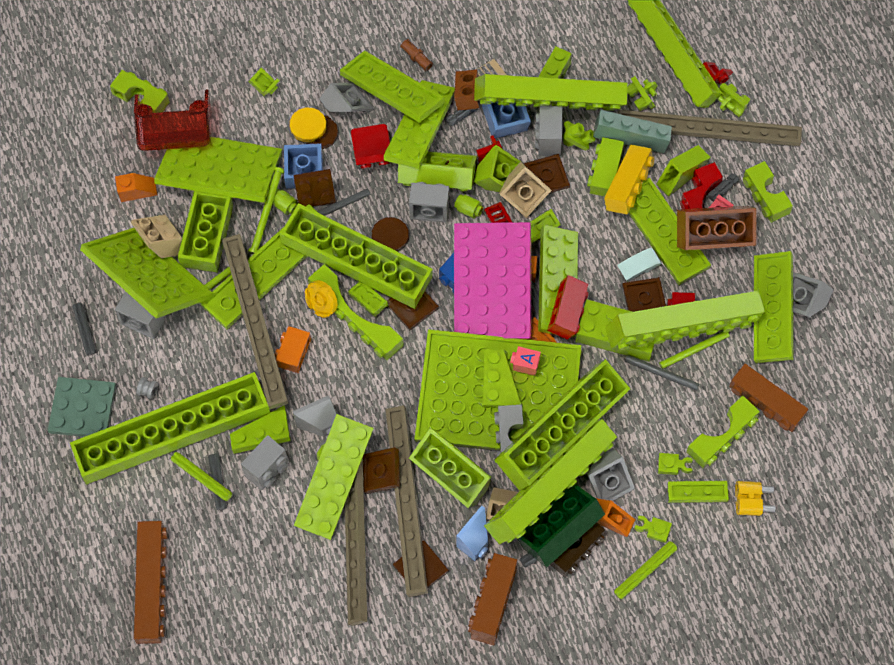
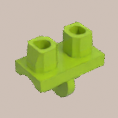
M636 76L632 77V83L627 86V93L631 98L638 93L642 95L634 101L639 111L648 107L650 109L655 108L656 106L648 94H651L652 97L657 95L655 91L658 87L655 81L649 82L646 79L643 81L645 85L643 88Z
M722 83L720 90L723 94L717 99L722 103L720 109L724 111L728 108L738 117L742 116L750 98L746 95H738L736 93L737 89L732 83L729 85Z
M564 122L566 132L562 135L564 145L568 147L575 145L584 151L588 150L589 143L595 141V137H593L594 131L591 129L585 131L581 123Z

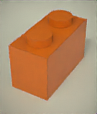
M288 326L287 331L282 333L280 349H276L274 354L278 368L299 373L311 342L310 332Z

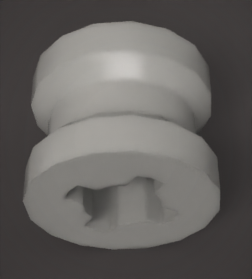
M142 377L138 383L136 394L138 396H147L148 399L153 400L158 390V382H151L147 378Z

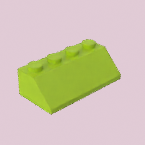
M428 151L420 169L398 164V183L411 186V183L424 182L431 185L443 184L449 186V189L458 188L460 191L472 190L477 156Z
M432 427L429 428L409 457L412 462L467 508L477 505L488 490L492 477Z

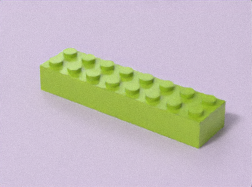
M484 74L475 78L474 101H480V104L484 105L498 102V105L502 106L516 103V106L520 107L533 104V107L538 108L551 105L569 106L568 109L574 110L586 107V110L603 108L604 111H614L621 109V106L627 105L628 83Z
M299 203L280 233L282 244L414 309L432 279V268Z
M759 291L618 314L605 329L611 349L619 348V350H626L634 345L643 347L651 342L660 344L668 339L677 341L685 336L695 338L702 333L712 335L719 330L729 332L736 327L746 329L751 327L753 322L758 321L759 317L765 313Z
M606 359L590 369L497 456L494 461L519 491L530 486L630 390V387Z
M603 419L595 422L530 486L520 490L484 525L497 543L501 544L506 541L510 543L515 538L518 539L526 533L525 528L536 523L539 520L538 515L541 512L543 514L552 507L550 503L553 500L557 501L565 494L563 490L566 487L568 489L577 482L575 478L578 475H584L589 470L588 466L591 463H596L602 457L600 454L603 451H608L614 445L612 442L617 438L615 433Z

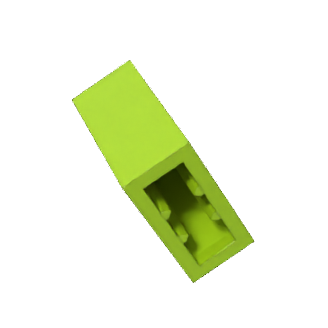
M699 145L689 149L669 161L656 185L668 197L693 178L695 169L706 166L711 157Z

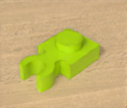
M659 453L658 474L678 475V470L690 474L692 468H686L684 464L692 463L693 459L686 457L679 460V454Z
M638 516L637 520L642 521L644 525H635L634 529L637 532L647 531L648 538L666 543L672 523L655 517L650 522L646 517Z

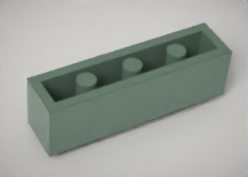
M600 110L595 121L593 137L623 141L625 145L651 148L652 151L664 154L670 143L672 126Z

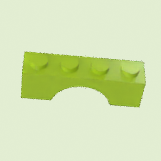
M742 396L728 410L729 430L719 436H708L702 433L688 446L686 453L702 468L707 464L711 466L718 459L717 455L720 452L725 453L731 447L730 443L734 439L738 441L745 434L744 430L748 426L752 428L758 422L760 411Z

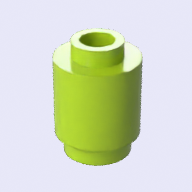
M277 189L272 205L284 214L289 215L295 210L298 200L286 191Z
M460 194L454 204L458 212L473 219L479 217L483 211L482 202L466 194Z

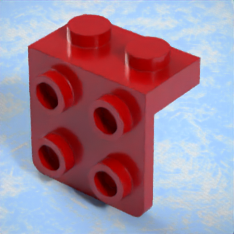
M386 124L351 130L356 166L360 165L362 169L371 167V163L376 162L379 163V166L390 164V162L384 161V154L390 144Z

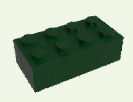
M576 484L569 489H564L563 492L565 494L557 501L553 500L550 503L552 507L543 514L541 512L538 515L539 520L532 526L528 525L525 528L526 533L517 539L522 548L546 568L605 515L597 499Z

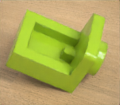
M261 67L248 82L265 96L268 93L271 95L278 88L276 84L280 80L278 78L274 80Z

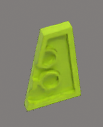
M485 349L483 407L498 408V406L521 405L504 350Z
M285 405L230 433L233 454L255 449L267 435L278 444L291 441Z

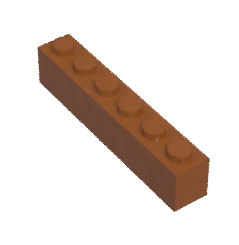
M162 521L137 522L134 640L136 644L161 643V637L165 636V626L162 625V617H165V605H162V598L166 597V586L163 585V578H166V566H163V559L167 558V548L164 546V539H167V527H164Z

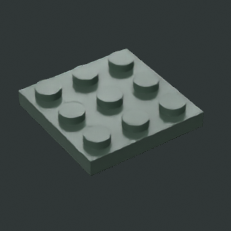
M58 377L48 433L85 437L109 428L116 383Z

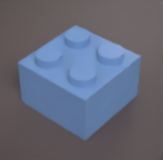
M498 102L489 105L482 104L491 136L493 135L494 138L528 130L531 121L526 107L516 106V103L507 106L498 105Z
M321 144L284 145V179L286 189L295 188L293 175L323 170Z

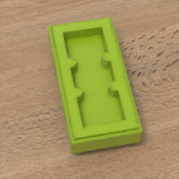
M358 282L348 291V295L374 317L388 306V302L371 287L361 282Z

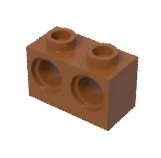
M477 69L456 71L454 99L457 110L479 108L480 101H474L475 78L479 77Z

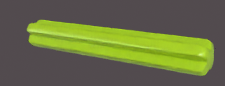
M175 452L171 456V461L220 498L228 501L232 497L231 491L183 455Z
M671 541L667 542L614 590V594L619 599L626 597L677 551V546Z

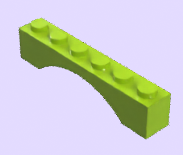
M325 264L308 278V284L320 280L332 288L338 304L336 312H334L340 320L344 319L352 332L355 333L357 331L361 335V340L366 345L370 344L378 357H384L386 360H389L404 346L403 338L390 326L371 323L358 316L349 308L340 293L337 275Z

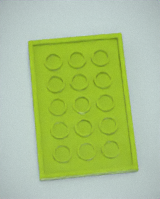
M174 131L154 182L158 185L264 203L274 175L273 169L278 167L282 156V149Z
M130 228L81 245L80 251L156 319L211 299L212 292L173 257L160 258L146 245L135 228Z

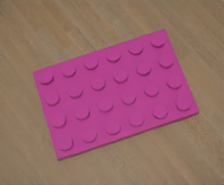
M530 222L454 223V332L503 338H531Z

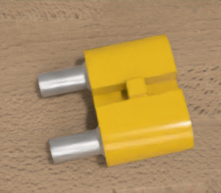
M736 481L735 498H737L735 504L737 515L761 516L763 512H775V505H763V499H761L762 493H774V486H762L761 482Z

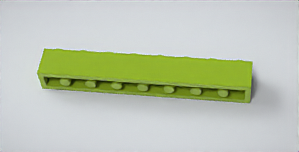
M628 0V5L636 12L638 20L646 27L647 34L654 39L655 46L663 53L665 61L673 68L674 75L681 80L684 90L691 95L692 102L697 107L708 108L723 93L661 0Z

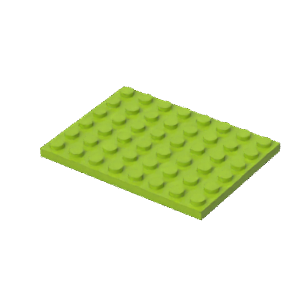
M428 329L414 441L420 442L429 428L432 427L454 446L500 451V443H496V431H499V424H495L494 412H498V408L483 407L484 350H504L522 405L523 428L513 429L508 434L509 439L514 442L578 382L581 345ZM518 346L541 352L536 376L513 371V364L510 361L512 353L517 352Z

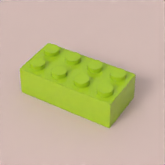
M194 191L178 254L179 264L183 267L218 272L224 247L222 239L226 238L233 210L231 197Z
M586 299L575 342L625 356L630 355L650 362L654 348V342H651L643 347L630 346L626 350H619V348L611 349L605 327L618 314L630 313L632 311Z

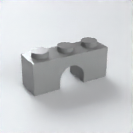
M522 405L498 406V412H494L495 424H499V431H496V443H500L501 449L497 451V456L512 443L508 434L513 429L523 428Z

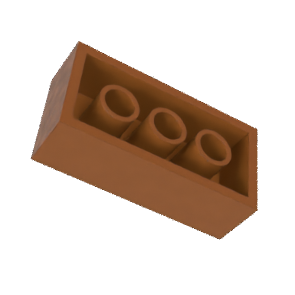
M731 206L677 210L678 248L697 250L756 246V208Z
M494 553L492 559H488L485 574L487 578H482L480 585L481 597L477 596L474 605V613L476 615H471L468 625V632L471 633L472 640L495 646L517 571L518 559Z

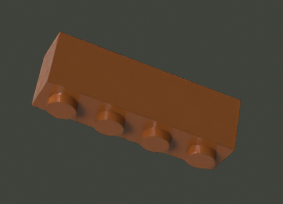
M747 364L742 366L730 382L729 387L735 395L744 396L751 404L762 410L767 418L776 420L779 426L786 431L793 432L809 410Z

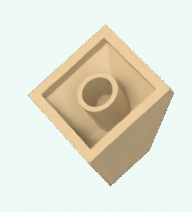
M520 162L508 175L499 194L527 218L552 190Z

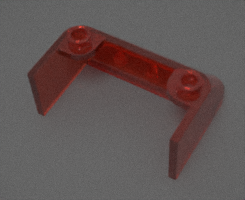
M205 90L204 100L194 101L190 104L189 110L153 113L151 106L140 104L139 94L135 95L134 122L137 148L142 151L203 147L210 144L212 110L209 90Z

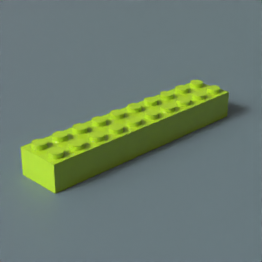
M253 372L70 442L81 476L87 485L261 418L270 413L257 376Z

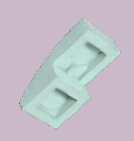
M651 247L626 259L617 266L626 281L629 282L643 272L648 273L662 263Z

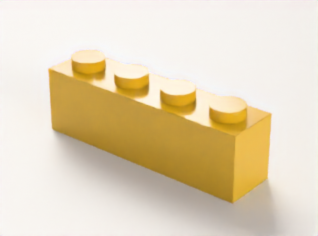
M630 145L604 197L607 211L628 215L630 208L634 207L635 198L641 192L643 181L647 180L648 171L654 165L655 158L652 156L651 148Z

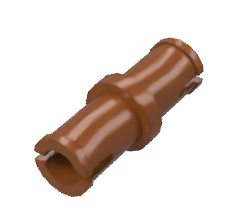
M409 39L403 41L400 47L410 56L413 62L416 61L425 72L433 66V62Z

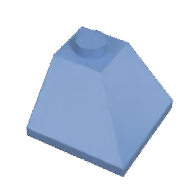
M483 506L477 510L456 535L457 548L474 561L479 557L483 558L488 551L487 529L484 527L486 524L485 507Z

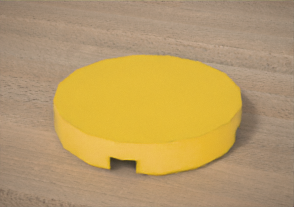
M305 107L297 110L292 115L290 130L297 140L314 142L324 135L326 120L319 110Z
M317 280L307 285L305 300L310 309L313 308L315 311L314 314L325 318L336 312L338 306L337 298L327 283Z

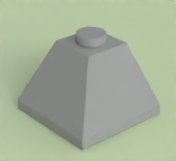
M330 83L319 98L324 104V108L329 112L372 111L374 109L354 83Z
M793 272V312L806 317L814 315L827 306L834 289L823 281Z
M328 395L293 411L297 428L325 436L329 435L336 412Z
M613 448L601 454L602 457L592 464L587 473L598 499L614 501L635 489L623 456Z

